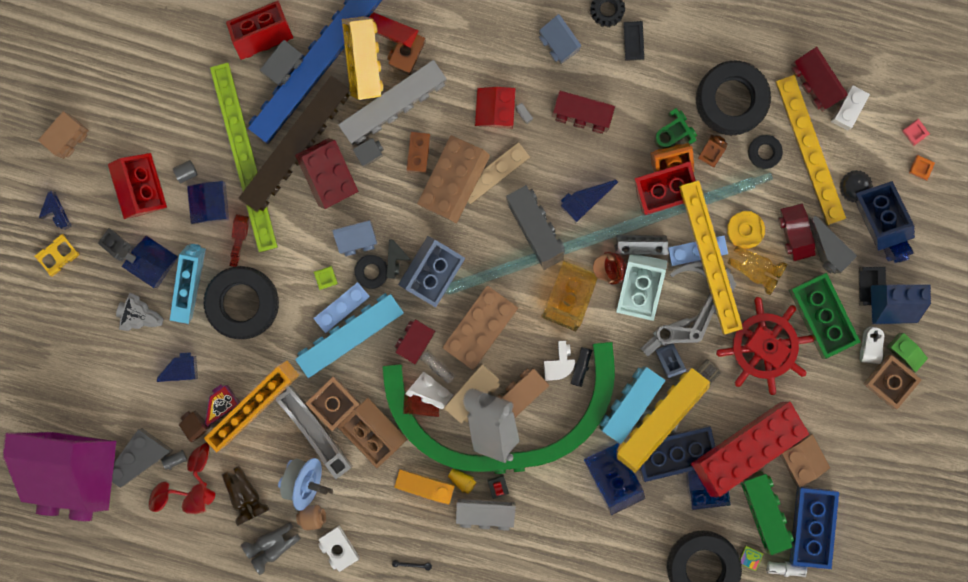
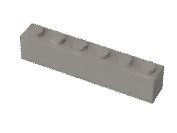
M432 60L338 125L352 145L356 143L358 146L366 140L367 135L370 133L374 135L382 130L381 126L386 122L390 124L398 119L397 115L402 111L407 113L414 108V103L425 101L430 97V92L433 90L437 92L444 88L447 79L436 62Z

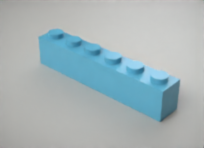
M386 293L376 299L378 301L377 304L374 306L369 304L360 310L362 312L361 315L355 317V315L345 320L346 325L342 328L339 326L329 331L330 336L325 339L321 337L313 342L314 347L309 350L306 347L297 353L299 357L295 360L307 378L312 377L403 315V310L392 294L388 296Z

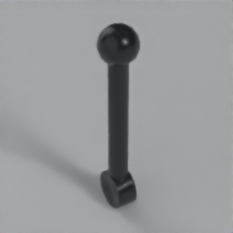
M398 560L392 562V566L395 568L405 566L425 568L427 571L432 569V565L429 562L425 564L403 563Z

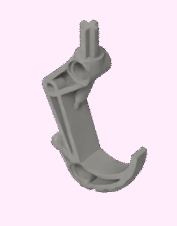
M700 261L687 263L669 274L671 277H674L683 271H694L706 278L702 262ZM726 268L725 270L728 276L730 287L733 291L735 289L736 282H734V278L730 273L731 270L729 268ZM711 292L697 316L658 327L652 333L654 336L640 348L643 353L649 357L661 345L700 342L713 313H716ZM694 321L691 328H683L685 326L690 325V322ZM664 328L669 331L667 339L660 337V331Z

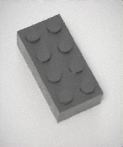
M527 185L506 195L507 205L543 270H546L564 260L565 247L560 238L558 240L555 238L556 231L551 222L547 223L546 212L542 205L538 207L535 192L533 189L529 190Z

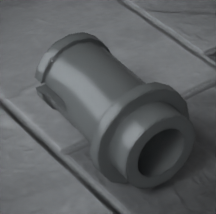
M181 450L171 456H164V459H161L165 470H172V467L186 462L187 458L184 451Z

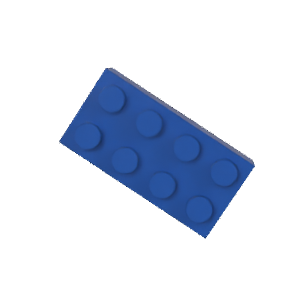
M797 486L792 530L794 541L791 542L793 548L790 550L789 560L792 565L832 569L839 501L838 491Z

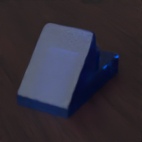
M48 192L39 218L45 219L54 214L53 221L57 227L63 230L72 227L56 192Z

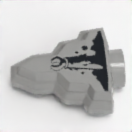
M129 293L125 303H119L116 317L120 318L119 330L130 331L132 328L140 329L143 326L157 327L162 326L164 321L163 317L156 311L150 310L147 303L140 301V297Z

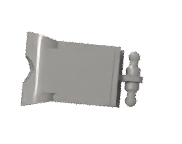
M469 389L464 396V406L469 411L468 421L474 451L506 463V459L507 461H512L513 455L509 454V452L520 442L512 412L513 403L476 389Z

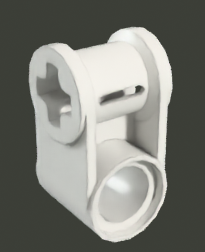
M868 327L864 330L860 349V362L881 364L884 333L880 328ZM870 334H877V337H870Z

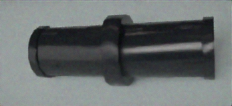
M581 347L577 363L574 365L575 370L570 384L582 387L586 371L589 370L588 364L593 350Z

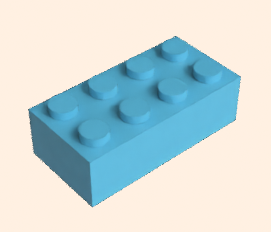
M644 366L642 369L637 368L632 376L634 378L633 382L626 384L621 392L624 395L620 400L616 399L610 408L612 412L609 416L605 415L600 422V430L620 444L623 443L666 381Z

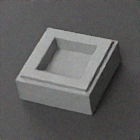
M522 103L516 106V111L525 123L528 124L533 120V117Z

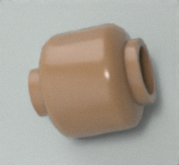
M308 505L296 515L297 524L301 525V528L306 531L321 529L323 524L326 523V512L319 505Z

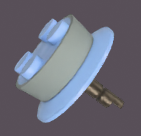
M298 458L288 462L284 475L279 480L278 487L280 488L282 498L292 500L295 509L304 510L312 502L317 492L325 495L327 493L333 494V489L320 485L322 474L321 462L316 458H312L307 462Z

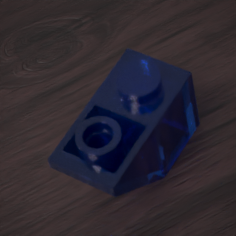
M908 241L883 249L887 261H894V263L909 260V255L914 254Z

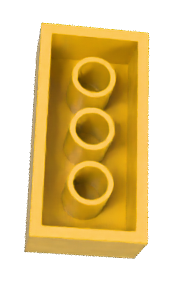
M365 16L342 19L350 96L358 100L381 97L383 83L382 80H379L381 64L380 61H377L379 45L375 41L374 35L377 33L376 23L373 22V19Z

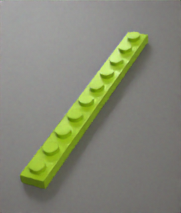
M224 63L210 67L242 191H244L258 173L230 64ZM247 206L258 251L264 252L278 248L268 207L263 212L260 210L256 213Z

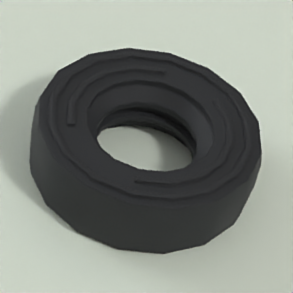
M760 135L749 145L748 155L752 164L757 168L770 169L776 166L782 159L783 149L779 140L774 136ZM769 145L772 148L773 154L769 159H762L759 156L758 150L760 146Z
M377 255L362 257L356 263L354 269L357 282L368 289L382 286L387 280V263ZM374 264L378 267L379 274L376 278L368 279L365 276L364 269L367 265Z

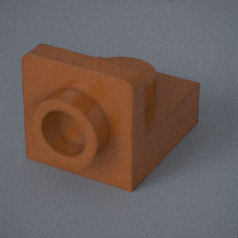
M711 134L698 159L715 168L728 144L725 142V139L719 135L714 136Z

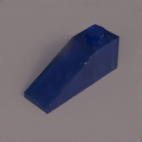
M609 181L574 192L572 195L568 193L561 200L563 204L560 207L576 223L618 181Z

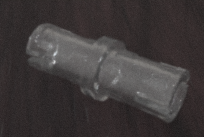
M429 350L420 357V360L432 369L431 372L436 373L447 384L456 377L444 365V362L442 360L439 361Z

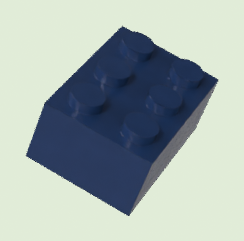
M893 181L856 193L857 208L878 251L915 238L914 223Z

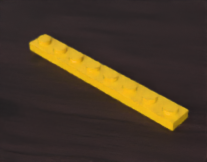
M795 75L778 80L775 83L826 224L830 225L846 219Z
M698 180L681 185L679 188L722 333L728 334L741 330L743 327L700 182Z

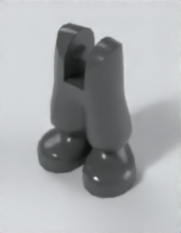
M287 523L270 533L258 537L254 544L248 542L241 544L244 553L249 559L258 552L264 551L263 554L251 560L253 567L259 575L265 572L266 563L277 560L286 550L301 539L298 534L290 537L287 541L281 536L293 528L291 523Z

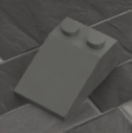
M816 215L809 217L811 233L820 261L823 263L822 267L830 274L832 272L834 274L842 273L857 255Z

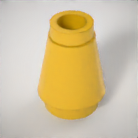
M455 468L448 475V478L462 493L469 494L477 484L474 477Z

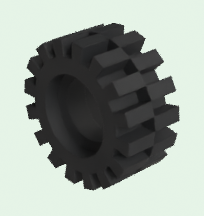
M593 0L591 3V17L597 25L600 24L602 27L615 26L624 16L625 3L622 0ZM605 2L612 3L615 7L614 14L604 16L600 11L601 5Z

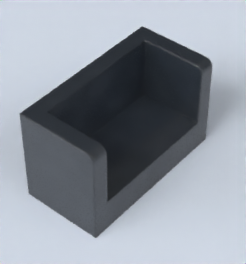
M859 267V306L871 305L872 285H886V267Z

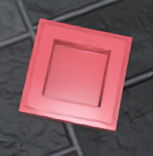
M919 119L902 130L913 146L930 134Z

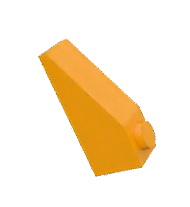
M399 469L394 488L449 505L455 484Z

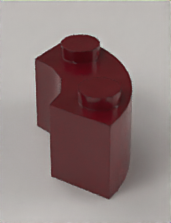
M803 203L780 209L781 217L778 218L780 228L784 230L787 241L785 244L787 255L791 254L793 262L816 256L815 242Z

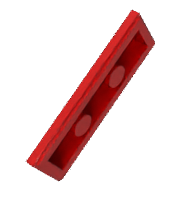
M372 13L368 17L376 23L377 35L411 48L419 30L377 13Z

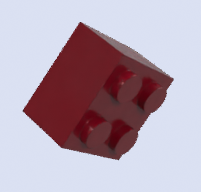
M415 319L414 322L410 321L404 330L407 334L404 338L400 337L395 345V348H397L395 353L413 364H417L436 332Z

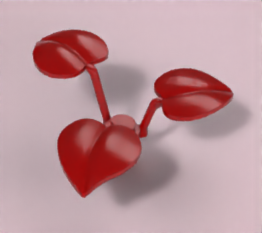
M207 442L197 447L191 453L187 462V470L193 472V476L200 484H196L189 493L169 489L168 482L159 483L153 489L149 498L150 511L158 512L162 510L168 501V494L170 493L186 496L182 503L183 512L198 514L206 511L205 504L210 505L216 495L215 491L206 487L207 483L203 482L197 472H201L207 463L210 448Z

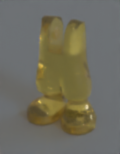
M736 246L734 252L746 258L744 263L742 264L733 258H729L727 263L755 284H763L765 293L771 295L778 280L765 275V272L780 279L788 264L780 262L774 265L769 258Z

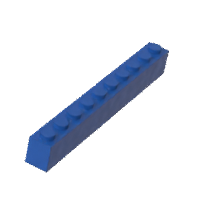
M345 0L343 3L345 5L341 11H336L332 17V23L329 26L326 25L321 30V37L310 44L308 47L310 51L301 58L303 60L302 64L298 69L289 73L291 77L285 85L283 84L275 88L272 93L274 96L270 101L266 100L260 108L262 111L258 116L252 117L248 123L250 125L248 129L269 144L345 48L342 19L362 16L369 17L382 0Z

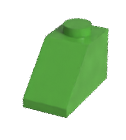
M898 333L886 347L915 373L928 359L920 347L904 333Z

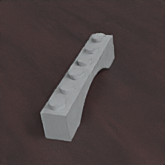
M290 384L275 399L276 402L298 426L335 479L339 478L353 467Z

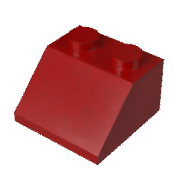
M477 88L475 126L513 129L516 88Z

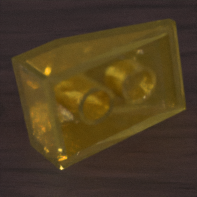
M563 261L541 318L576 332L582 324L598 279L595 274L567 261Z

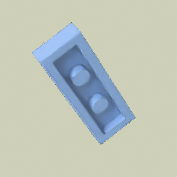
M725 236L716 237L721 256L727 255L728 250ZM696 242L668 247L671 266L701 260Z
M357 282L313 319L327 333L370 298V296Z

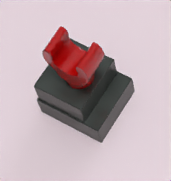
M504 475L487 480L493 499L509 494Z

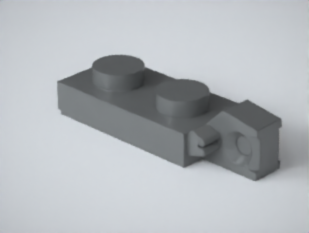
M110 228L107 229L98 242L110 255L121 262L126 259L133 263L137 258L130 252L132 249L131 245Z

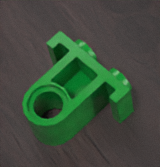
M677 108L668 113L669 117L674 116L676 120L660 129L654 137L655 144L661 149L672 146L686 136L689 139L687 143L690 145L697 141L695 130L691 126L688 127L685 122L687 120L686 116L681 110L678 111ZM664 133L669 136L668 143L660 141L661 134Z

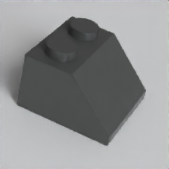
M283 40L260 71L278 86L281 83L285 85L291 77L289 73L292 69H298L302 64L303 60L301 58L303 55Z

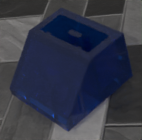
M695 470L685 472L692 510L731 506L729 491L721 497H711Z

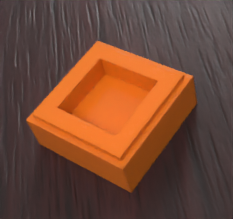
M916 155L909 173L927 181L935 162Z

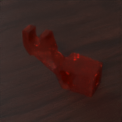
M236 214L233 220L232 239H235L232 247L229 266L234 267L239 264L242 242L246 241L248 234L249 216Z

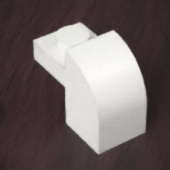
M558 341L559 360L544 361L545 381L560 380L572 372L575 359L567 360V356H570V344H566V341Z

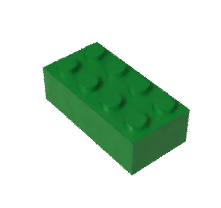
M822 273L789 289L790 295L810 335L814 338V344L822 359H827L860 343L858 335L827 273Z
M762 471L752 474L741 482V486L765 551L773 555L793 548L791 542L794 539L790 530L788 531L785 527L787 520L784 513L778 508L780 501L777 494L772 492L771 487H774L770 475L768 476Z

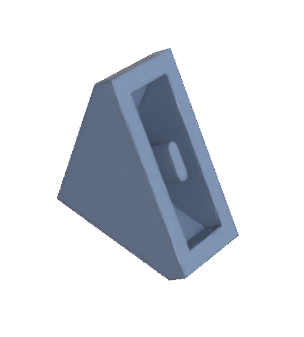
M673 343L656 349L666 378L686 372V368Z

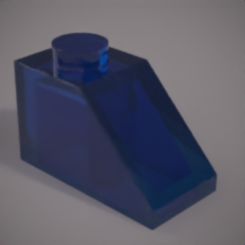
M191 352L179 353L180 357L173 358L156 378L157 382L198 379L197 357L191 356Z

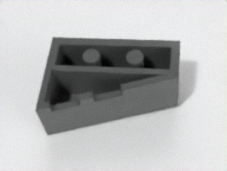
M143 428L138 429L114 462L112 482L120 488L125 486L173 450Z

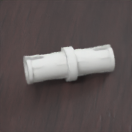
M787 561L784 563L767 562V574L784 575V577H806L807 567L794 566Z

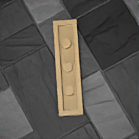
M519 142L482 171L468 200L470 205L530 158Z

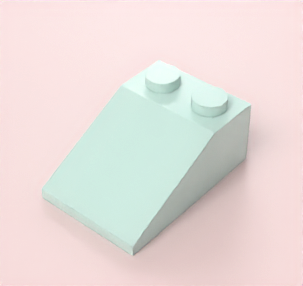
M629 255L616 313L654 321L666 273L667 260L644 255Z

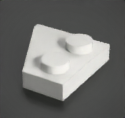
M425 372L419 376L406 392L407 396L411 397L413 394L422 397V402L433 404L440 409H443L453 397V394Z

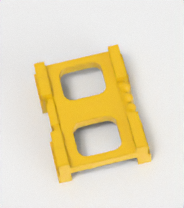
M61 234L53 241V244L51 243L46 249H42L34 256L51 277L57 274L63 268V265L65 266L69 261L72 262L80 255L64 234ZM63 242H66L71 248V252L66 256H62L57 250V247ZM48 254H51L56 260V264L51 268H47L42 261Z

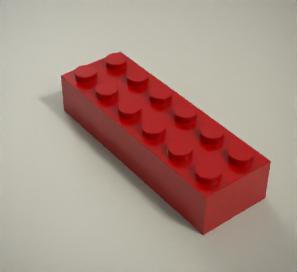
M790 401L780 402L695 460L691 465L711 497H721L808 436L809 432Z

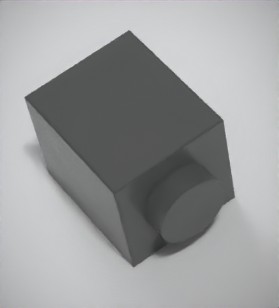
M371 138L354 148L353 151L364 168L383 157L381 152L384 149L379 140L375 142Z

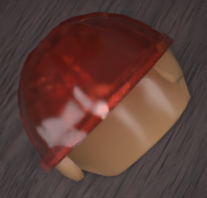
M609 251L594 260L593 272L596 278L613 285L622 282L627 267L625 260L619 254Z

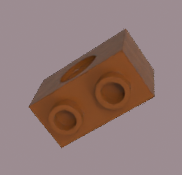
M417 34L410 48L411 53L407 56H403L400 53L401 49L406 46L398 43L395 50L391 49L388 55L389 66L411 75L426 42V38Z
M411 132L407 172L427 174L430 134Z

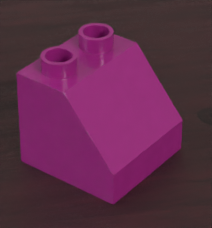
M17 432L5 434L3 458L20 501L36 504V514L59 516L60 508L69 510L68 519L92 521L93 512L109 510L116 441L57 432Z

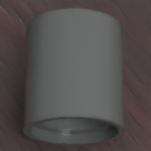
M191 160L173 168V172L180 184L198 175Z

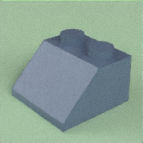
M560 14L539 30L540 36L538 38L544 46L548 45L551 50L550 55L555 62L559 61L562 64L580 51L581 44Z
M370 220L332 230L339 253L345 254V257L356 254V250L363 249L364 252L375 249L374 245H378L374 227Z

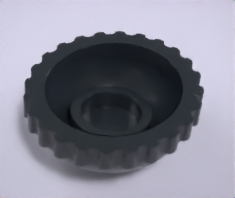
M855 170L844 175L839 188L844 199L851 201V203H857L856 193L872 188L873 182L868 174Z

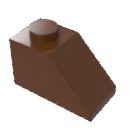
M190 411L186 412L180 418L182 421L178 424L190 443L198 440L211 428L206 426L205 420L197 411L192 413Z

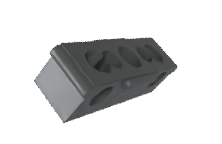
M617 235L616 244L614 245L616 254H669L666 235Z

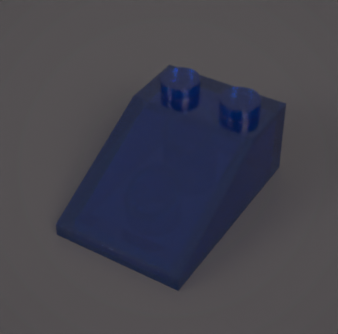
M619 443L584 459L611 515L645 499L644 490L635 473L617 459Z

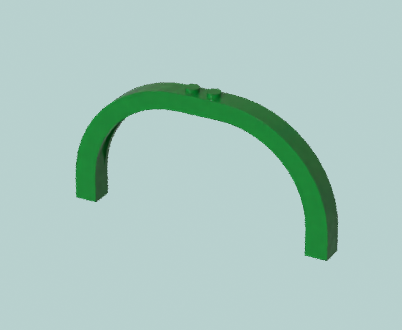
M613 343L592 344L595 366L594 389L589 406L576 426L564 437L545 447L528 451L510 452L509 454L513 455V460L507 461L506 459V463L485 455L465 454L449 449L426 433L410 409L406 397L402 364L382 366L387 402L394 420L402 433L419 451L429 458L451 468L464 471H494V474H504L506 470L513 469L514 472H523L525 468L544 465L566 456L584 443L598 427L607 411L614 388L615 362Z

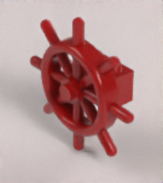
M756 297L754 299L756 315L747 318L741 323L743 329L735 332L732 347L719 349L716 351V355L718 357L734 355L736 362L743 370L735 381L736 387L742 386L747 377L751 375L767 379L769 394L775 395L777 392L775 377L781 376L789 369L801 377L806 376V370L797 365L795 361L799 352V344L812 343L814 338L812 335L798 337L796 331L788 322L796 311L795 305H790L783 316L780 317L775 314L764 313L762 298ZM765 321L776 323L772 331L766 327ZM758 323V327L754 332L748 329L753 324ZM784 329L788 339L779 338L777 340L776 337ZM745 335L749 339L741 346L742 338ZM753 352L754 356L748 363L742 353ZM760 359L764 360L765 371L755 369Z

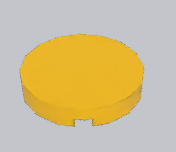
M742 211L730 218L727 224V235L734 246L740 249H750L756 247L764 238L765 225L761 217L756 213Z

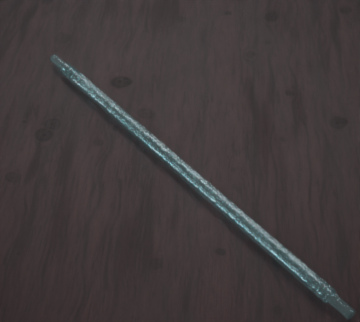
M767 173L756 178L750 177L705 193L703 195L706 205L773 180L772 174ZM680 204L648 215H642L563 243L565 247L564 255L611 239L617 235H622L687 212L685 205ZM533 253L453 281L444 295H451L539 264V261Z

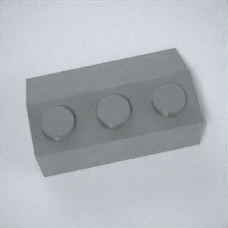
M458 499L456 524H460L462 528H471V525H479L480 529H490V526H498V530H510V527L514 528L516 506L514 502Z

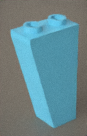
M198 244L187 245L179 254L170 321L189 324L193 318L206 251L205 248H201Z

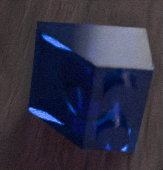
M215 181L187 186L191 224L229 220L226 182Z
M145 236L131 251L137 258L133 263L126 260L122 268L151 287L158 288L178 256L150 237Z

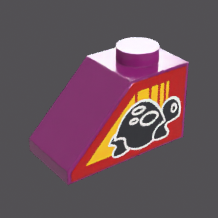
M220 384L212 390L214 394L209 397L205 420L207 427L233 410L240 403L228 385L223 387Z

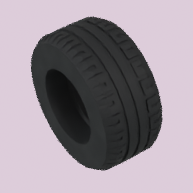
M737 60L722 62L710 69L698 85L696 92L698 114L702 121L717 133L730 136L744 134L758 126L769 111L771 104L769 83L764 74L750 63ZM738 81L749 90L751 103L743 114L729 116L723 113L717 106L715 100L716 91L724 82Z
M246 266L230 267L216 274L208 284L203 298L204 312L210 325L218 333L232 339H250L261 335L272 325L279 309L278 293L269 277L257 269ZM236 285L251 287L259 297L257 313L246 321L232 319L224 309V297L228 290Z
M704 530L693 531L677 540V543L673 545L669 552L666 568L670 582H692L687 576L686 564L694 553L701 550L715 553L721 561L722 571L715 582H740L742 563L735 547L718 533Z

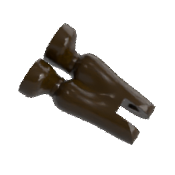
M237 466L234 468V472L238 482L234 483L228 472L222 474V478L229 493L231 504L239 512V516L235 520L236 525L239 526L270 509L268 505L259 502V494L251 485L241 467ZM247 504H250L252 513L249 511Z

